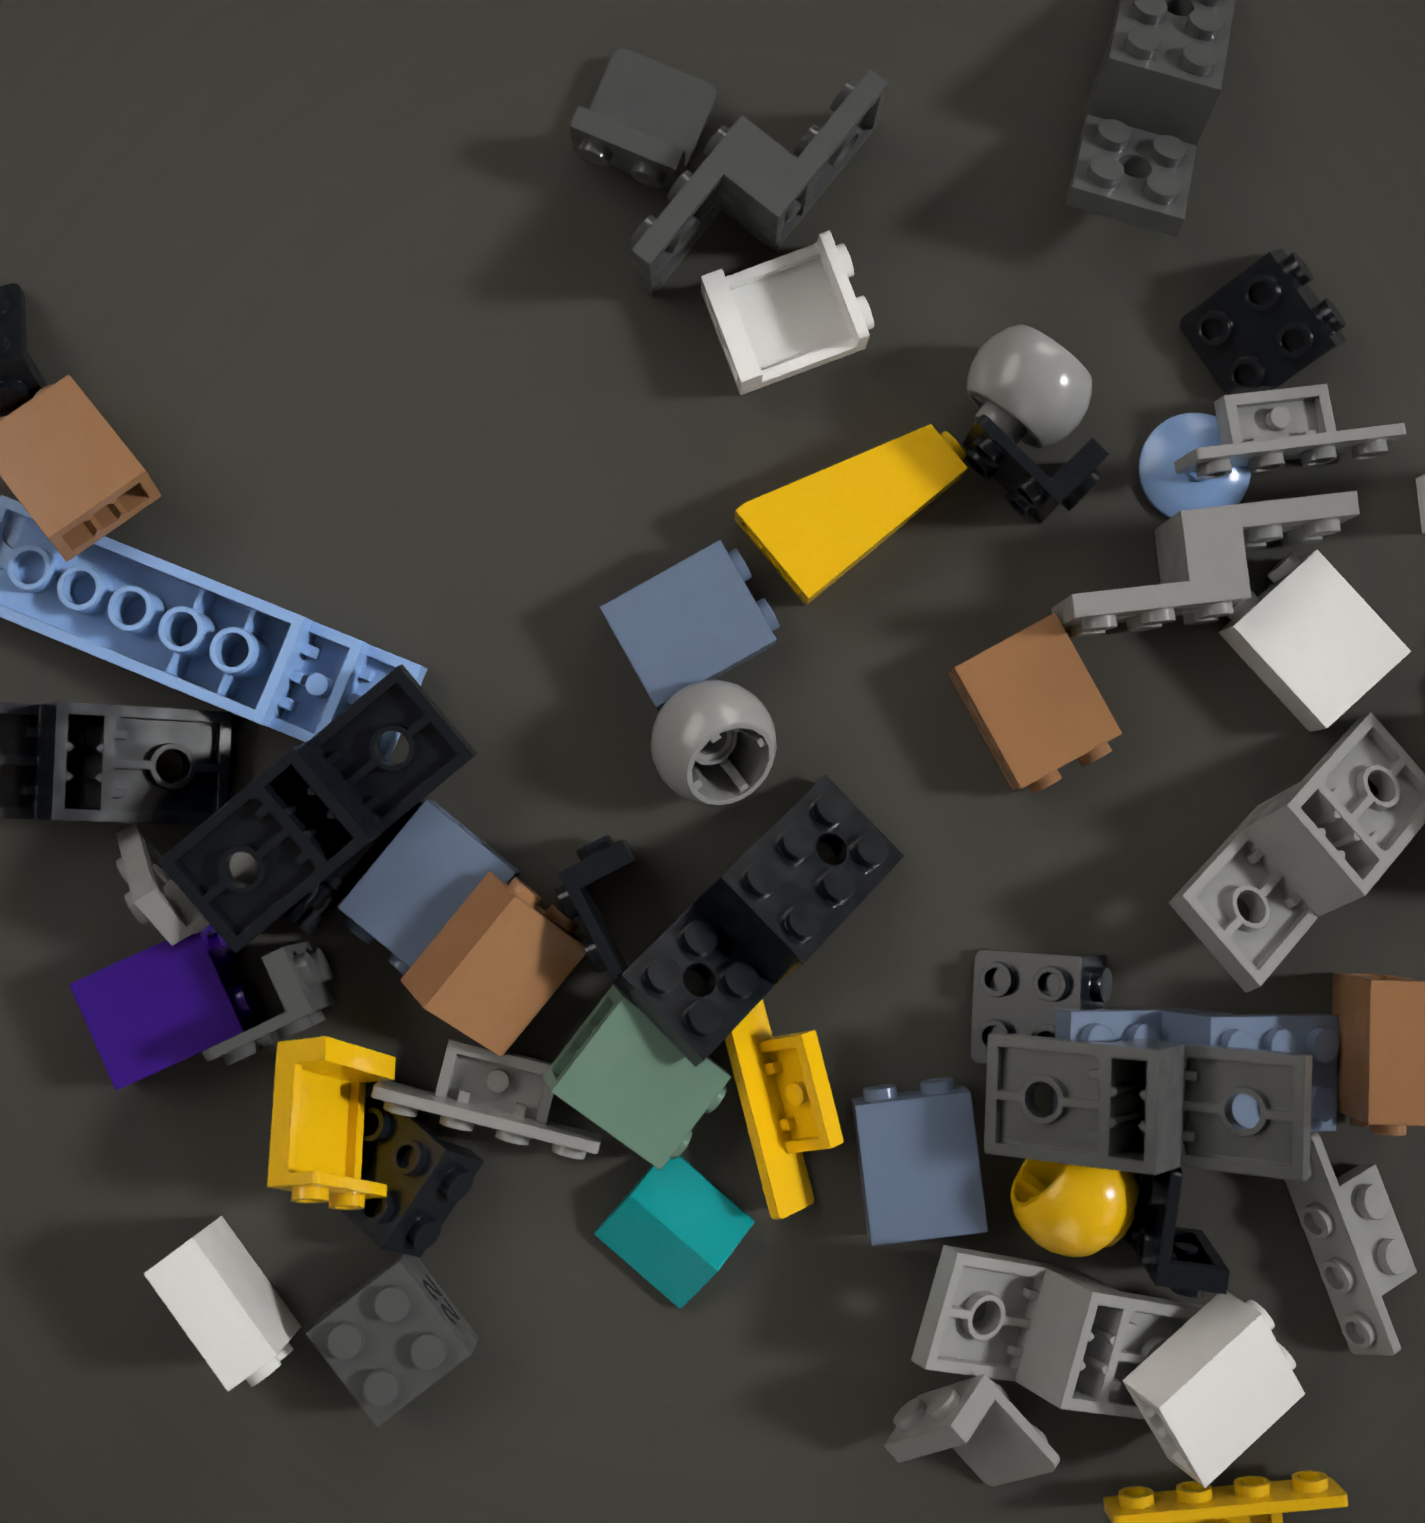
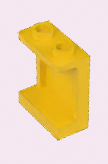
M327 1036L277 1042L267 1187L291 1191V1201L326 1203L329 1201L328 1208L338 1210L364 1209L365 1199L387 1197L386 1184L361 1180L366 1083L395 1080L396 1057Z

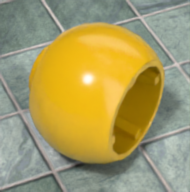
M1026 1159L1014 1179L1010 1198L1014 1215L1021 1228L1037 1245L1051 1253L1068 1257H1085L1100 1251L1102 1248L1114 1245L1126 1234L1135 1217L1134 1207L1138 1198V1182L1134 1172Z

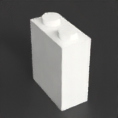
M1318 550L1300 558L1291 553L1267 574L1268 578L1273 582L1258 596L1251 590V598L1233 606L1234 614L1228 615L1231 621L1218 633L1309 732L1327 729L1404 659L1411 650Z
M222 1215L144 1273L147 1280L228 1392L245 1379L251 1387L257 1385L281 1365L280 1361L293 1351L289 1341L302 1326Z
M1229 1292L1227 1294L1218 1293L1122 1380L1167 1458L1204 1488L1216 1479L1305 1395L1293 1372L1296 1368V1362L1290 1353L1276 1341L1271 1331L1275 1324L1270 1315L1257 1302L1249 1299L1245 1303Z

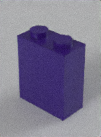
M211 924L201 932L191 934L173 946L165 940L69 984L116 1091L193 1057L256 1026L252 1017L257 1014L255 1000L244 983L238 985L229 965L234 962L233 951L223 938L214 931Z

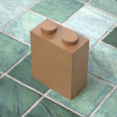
M69 374L55 384H50L40 389L33 399L9 415L0 417V477L66 562L162 497L144 467Z
M1056 613L1047 616L947 672L1012 791L1028 786L1031 793L1034 794L1062 779L1058 771L1060 767L1075 759H1078L1080 765L1084 767L1112 752L1108 741L1122 734Z
M489 871L400 981L425 1010L502 1057L585 956L586 951L582 942L573 934L579 925L573 919L570 920L564 911L554 904H551L547 911L538 906L542 898L523 881L514 877L507 884Z
M1333 973L1332 1015H1339L1337 1112L1349 1116L1351 1125L1369 1127L1370 1133L1378 1135L1404 1136L1407 1135V1126H1425V981L1391 974Z

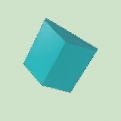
M680 1155L674 1160L669 1159L661 1170L651 1165L596 1229L594 1235L681 1309L720 1270L755 1223V1220Z

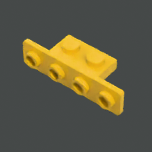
M762 999L725 1038L769 1214L774 1220L784 1219L814 1203V1195L802 1152L831 1149L844 1143V1138L816 1030L772 1036Z
M1306 1470L1293 1473L1291 1475L1292 1480L1269 1481L1261 1476H1242L1233 1481L1234 1485L1211 1487L1209 1484L1206 1488L1197 1481L1182 1482L1176 1485V1490L1153 1492L1148 1487L1130 1486L1120 1489L1116 1496L1104 1497L1103 1503L1104 1511L1112 1523H1283L1282 1513L1347 1507L1348 1497L1347 1492L1332 1477H1328L1327 1474L1320 1471Z

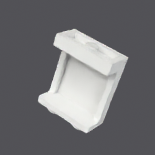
M830 230L818 234L817 242L810 246L725 277L723 269H719L701 276V294L740 395L866 349L870 336L868 330L874 328L872 312L863 295L855 297L849 281V277L854 276L851 257L844 243L835 245Z

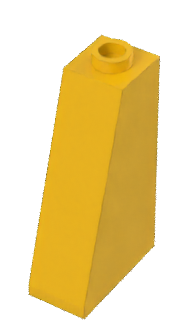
M929 424L745 502L735 510L734 520L806 606L956 483L968 469L962 461L966 454L958 441L950 433L944 431L939 434L934 426Z

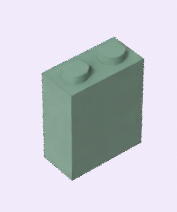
M615 985L611 986L542 1076L553 1094L659 1170L663 1168L669 1159L674 1160L683 1153L691 1140L692 1128L704 1112L706 1114L711 1113L718 1107L726 1094V1083L731 1078L724 1068L710 1056L695 1067L624 992Z

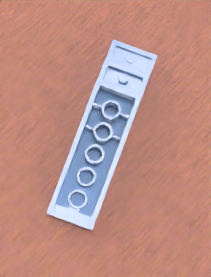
M4 495L0 497L1 618L304 742L312 739L399 665L403 664L420 686L427 672V668L108 537H102L66 562L19 501ZM386 731L379 741L380 753L387 761L391 759L401 734L399 732Z

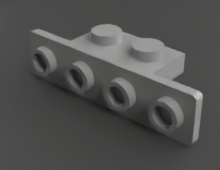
M1327 384L1224 395L1214 402L1222 445L1196 448L1175 461L1174 465L1176 474L1196 472L1197 479L1206 480L1230 474L1233 472L1232 467L1249 465L1250 473H1262L1285 466V461L1301 459L1303 467L1332 462L1337 459L1336 454L1352 453L1353 460H1366L1388 453L1387 445L1407 435L1405 423L1336 431Z
M452 1037L448 1040L435 1092L392 1081H379L373 1086L371 1093L372 1098L384 1101V1110L394 1114L416 1117L418 1110L441 1115L439 1123L453 1129L473 1131L474 1124L497 1129L495 1137L502 1141L518 1145H529L530 1138L553 1143L552 1152L573 1159H585L586 1152L598 1154L603 1137L599 1133L548 1121L555 1094L550 1091L542 1076L552 1065V1062L508 1051L500 1057L483 1045Z
M1311 1132L1309 1179L1305 1181L1284 1179L1349 1350L1355 1355L1393 1356L1401 1350V1346L1382 1296L1417 1273L1376 1164L1358 1165L1336 1178L1320 1135L1317 1132Z

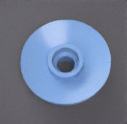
M1184 413L1171 417L1154 429L1144 442L1138 460L1140 486L1149 503L1168 519L1181 510L1239 504L1247 491L1251 476L1249 465L1232 467V473L1206 480L1197 479L1196 472L1176 474L1174 462L1192 450L1200 447L1222 445L1217 417L1205 413Z

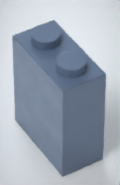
M721 540L600 607L602 614L657 711L661 710L667 700L684 687L700 681L714 680L776 644L777 639L773 631L780 628V624L773 610L764 597L755 602L745 584L746 581L752 578V575L744 559L736 548L727 552Z
M425 800L337 908L348 916L344 925L355 936L369 945L375 939L393 953L388 959L391 965L405 975L489 871L507 884L521 872L435 801Z
M944 1077L920 1081L921 1090L898 1093L897 1085L895 1084L870 1086L863 1088L864 1097L851 1098L866 1228L872 1246L988 1232L971 1092L964 1085L955 1086L954 1078Z

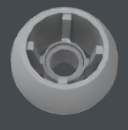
M1019 324L1005 328L993 335L979 348L970 365L967 377V395L979 409L974 416L975 421L984 414L1016 445L1022 441L1029 446L1039 449L1054 445L1066 438L1080 424L1087 412L1091 399L1092 378L1081 362L1063 346L1042 332L1027 325Z
M720 680L700 681L676 692L667 700L657 714L651 733L652 760L662 780L678 796L690 802L706 806L727 805L750 795L768 776L777 750L775 726L765 705L749 690L738 684Z

